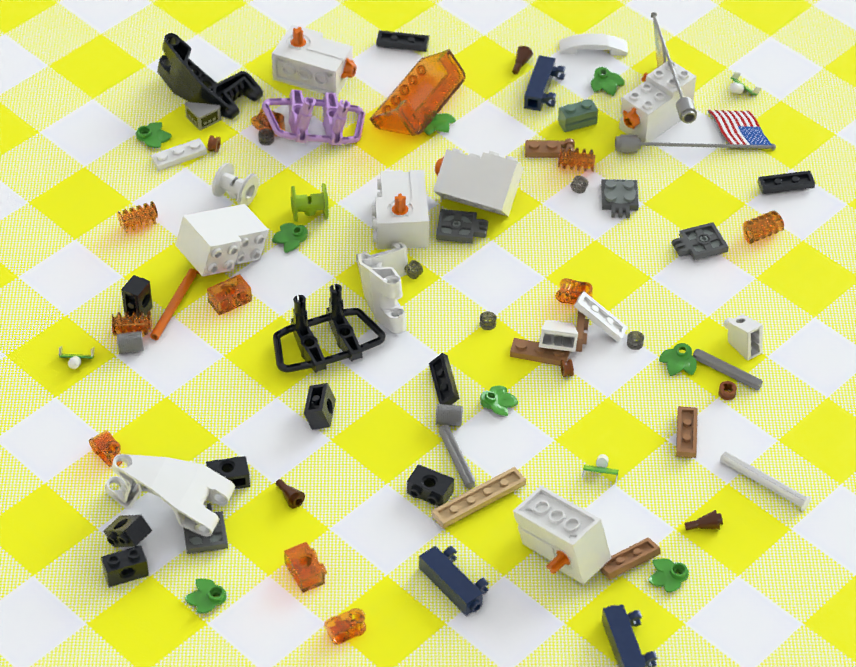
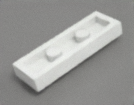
M198 138L152 154L151 161L156 169L160 171L206 155L207 148Z
M582 292L574 307L618 342L623 337L627 326L586 292Z

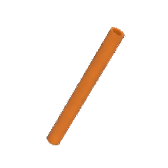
M189 269L151 332L150 337L153 340L160 338L197 275L195 269Z

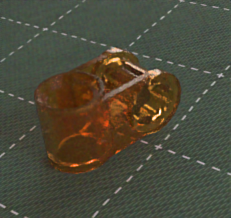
M262 108L259 114L251 119L252 125L258 130L277 136ZM272 111L280 129L285 131L284 115Z
M564 278L560 281V289L555 295L559 302L574 305L582 292H586L593 298V286L588 282Z
M105 430L89 439V445L93 452L107 466L112 467L114 457L121 454V446L111 433ZM123 461L116 462V465L120 466Z
M354 608L326 620L324 628L333 644L339 645L364 634L366 631L365 613L361 609Z

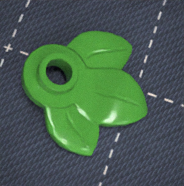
M598 67L594 72V78L591 80V87L594 92L603 89L612 96H614L617 86H624L625 84L619 74L610 72L605 67Z
M427 112L423 115L424 124L422 128L428 135L432 134L435 130L448 133L449 124L456 122V119L447 113Z
M153 122L147 126H141L136 132V138L151 148H160L161 143L167 142L172 135L161 130V122Z
M285 223L280 226L281 231L275 233L272 242L284 243V252L288 253L299 247L300 242L306 240L308 230L304 225L296 226L293 223Z
M679 343L673 349L663 351L659 358L660 362L667 363V370L670 376L678 374L683 369L690 375H693L696 371L697 362L692 356V349L688 344ZM679 350H685L686 352L680 353Z
M493 386L490 391H484L480 396V403L484 408L492 409L494 413L501 416H508L507 408L518 405L517 398L507 393V388L504 386Z
M665 558L652 561L657 570L648 579L652 585L657 587L664 586L666 592H674L680 588L681 582L688 579L689 571L685 564L680 562L674 563L670 559Z
M203 578L195 580L197 591L185 596L188 604L197 606V613H208L215 606L223 604L227 599V593L223 587L215 585L214 581Z

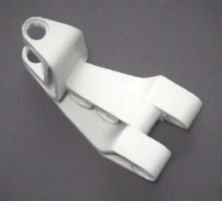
M399 242L390 246L391 250L373 255L367 252L356 254L364 297L375 319L393 333H401L407 328L405 311L399 304L398 299L403 296L400 277L407 275L409 266L406 245Z
M119 454L114 457L112 470L119 477H110L105 486V492L127 509H131L142 491L160 497L172 507L180 526L205 537L212 535L219 521V517L214 512L205 508V501L208 500L217 505L225 506L235 489V485L230 480L201 463L169 457ZM123 461L127 467L120 468L116 465V462ZM116 483L120 486V489L113 490L109 485Z

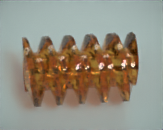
M562 146L559 153L558 168L562 164L563 169H566L567 165H569L570 170H573L576 165L577 171H580L583 166L585 172H587L589 167L594 172L596 155H594L593 149L587 154L586 149H583L582 153H580L579 149L576 148L573 153L571 147L565 152V148Z
M150 201V206L144 203L143 208L137 205L136 210L131 207L129 212L126 209L122 210V214L118 211L117 217L122 229L128 233L129 227L133 231L136 229V224L140 229L143 222L149 226V220L156 224L158 212L154 202Z
M774 210L747 220L742 226L745 240L752 244L754 241H759L760 238L765 239L766 235L777 234L778 231L784 230V221L780 214Z
M133 311L131 317H129L128 312H125L124 317L121 316L120 312H117L116 317L112 313L113 335L116 336L118 331L124 334L126 330L129 333L134 332V330L135 332L143 330L144 335H148L149 330L152 332L151 311H148L147 317L144 316L143 311L140 312L139 317H137L135 311Z

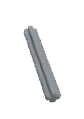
M696 349L693 353V357L697 361L755 390H759L762 386L763 381L707 352Z
M448 425L440 426L439 433L465 487H474L475 479Z

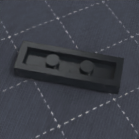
M379 30L376 46L427 52L429 35Z
M810 170L758 177L757 181L762 194L815 188V181Z
M441 353L429 363L439 404L452 405L460 398L448 355Z

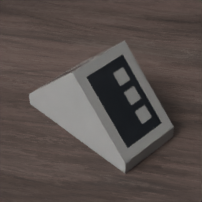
M185 102L186 118L199 131L221 121L220 105Z

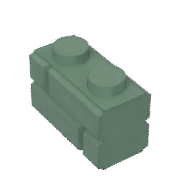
M592 99L567 104L566 106L559 107L558 123L564 132L597 124L598 109Z

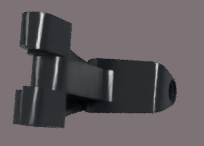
M168 33L164 36L162 51L165 54L161 55L159 59L157 73L174 94L188 102L220 105L221 116L228 119H233L239 115V108L234 103L238 97L244 95L252 101H257L263 96L261 87L245 71H240L218 83L215 82L189 59L192 48L174 33Z

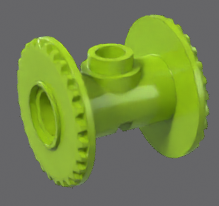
M325 183L321 184L322 193L311 194V196H307V194L296 195L295 186H291V209L294 222H298V212H304L306 216H313L317 210H323L324 219H328L329 202Z

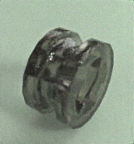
M264 128L258 132L260 144L267 146L274 143L273 130Z
M578 175L574 177L570 187L574 192L582 194L586 191L589 182L585 177Z
M415 260L409 262L404 268L406 274L412 279H417L423 273V267Z
M490 311L481 313L480 327L484 330L494 329L496 327V315Z
M639 331L630 332L627 336V346L633 350L641 349L644 345V335Z

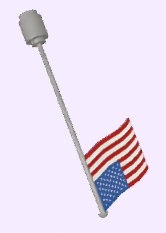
M652 12L650 16L653 18L657 67L664 64L667 57L680 95V99L676 102L679 118L686 124L692 123L696 120L697 116L695 105L691 98L683 96L656 18L657 13Z
M707 110L715 120L721 135L728 144L641 142V138H638V135L623 134L615 137V150L637 153L641 146L772 149L774 151L776 145L771 144L757 119L750 111Z

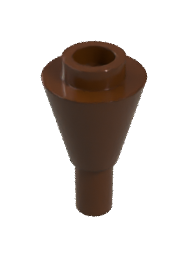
M519 46L517 48L515 65L512 69L513 74H518L521 67L533 56V52L528 46Z
M282 479L276 481V486L282 491L290 508H297L303 504L305 499L304 492L287 485Z
M714 510L695 521L685 522L684 524L686 531L697 528L720 530L723 520L721 513H717Z

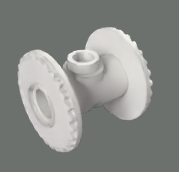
M225 163L220 166L213 178L212 193L216 197H221L227 191L229 197L237 198L238 205L245 204L248 206L256 196L259 188V178L256 174L251 173L244 180L238 179V177L234 176L233 165Z

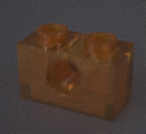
M240 274L207 288L208 302L218 315H222L252 301L251 287Z
M307 542L284 550V563L302 593L325 584V575L327 574L324 564L319 563L317 560L318 557L315 549L310 548Z

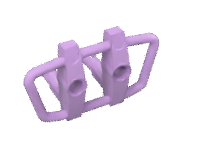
M291 89L289 98H269L262 103L263 111L275 135L278 137L295 140V142L299 143L312 141L330 143V145L337 146L357 143L361 139L365 119L364 110L359 106L351 105L347 100L344 103L343 100L338 102L336 93L325 92L323 100L312 97L309 99V97H303L302 90ZM270 105H289L288 123L292 133L280 129L269 107ZM314 106L323 107L322 125L326 135L308 134ZM348 111L357 113L358 118L354 136L343 137L342 131Z

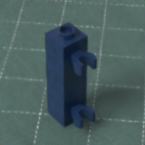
M538 56L524 95L525 109L541 111L543 104L555 107L557 94L553 92L547 94L553 77L558 80H564L566 69L565 66L555 67L556 58Z
M434 546L419 555V569L465 616L472 612H477L481 608L483 595L488 592L486 586L489 582L483 577L474 585L452 563L457 559L454 555L457 551L452 546L445 549L443 553Z
M623 604L610 605L603 608L601 620L618 667L657 666L655 661L658 660L656 652L650 651L642 655L632 627L641 625L640 619H642L640 610L627 614Z

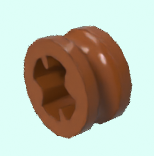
M213 135L209 137L208 151H219L220 137L214 138Z
M568 359L567 362L561 360L562 376H573L574 367L572 360Z
M731 381L722 382L718 393L720 398L724 400L734 399L737 386Z

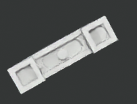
M585 33L559 40V54L576 55L577 49L610 50V55H628L627 41L612 35Z

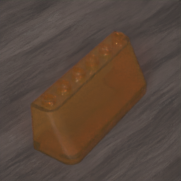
M450 49L421 58L371 116L370 121L377 129L411 136L419 135L425 130L466 78L463 68Z

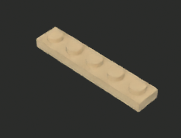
M513 467L433 509L431 516L444 529L525 486L526 478L516 467Z

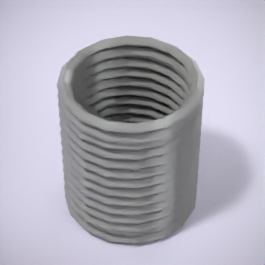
M141 331L116 334L119 354L144 351Z
M437 404L436 425H456L461 427L463 406Z

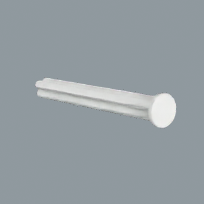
M727 451L721 455L720 461L798 505L802 511L808 507L811 501L810 496H804Z

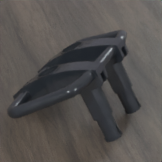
M334 284L335 290L333 285L330 286L329 307L326 308V314L311 319L307 317L306 297L298 295L299 300H297L296 295L293 298L294 309L291 325L278 330L273 335L276 365L279 370L286 373L312 368L315 373L324 369L327 370L326 365L349 358L353 362V360L362 359V352L376 347L385 341V332L360 308L343 309L342 286L339 284ZM357 315L378 337L359 345L353 327L345 316ZM329 321L337 341V346L343 352L324 357L318 340L309 327ZM293 332L301 352V357L305 359V362L286 365L283 360L281 337Z

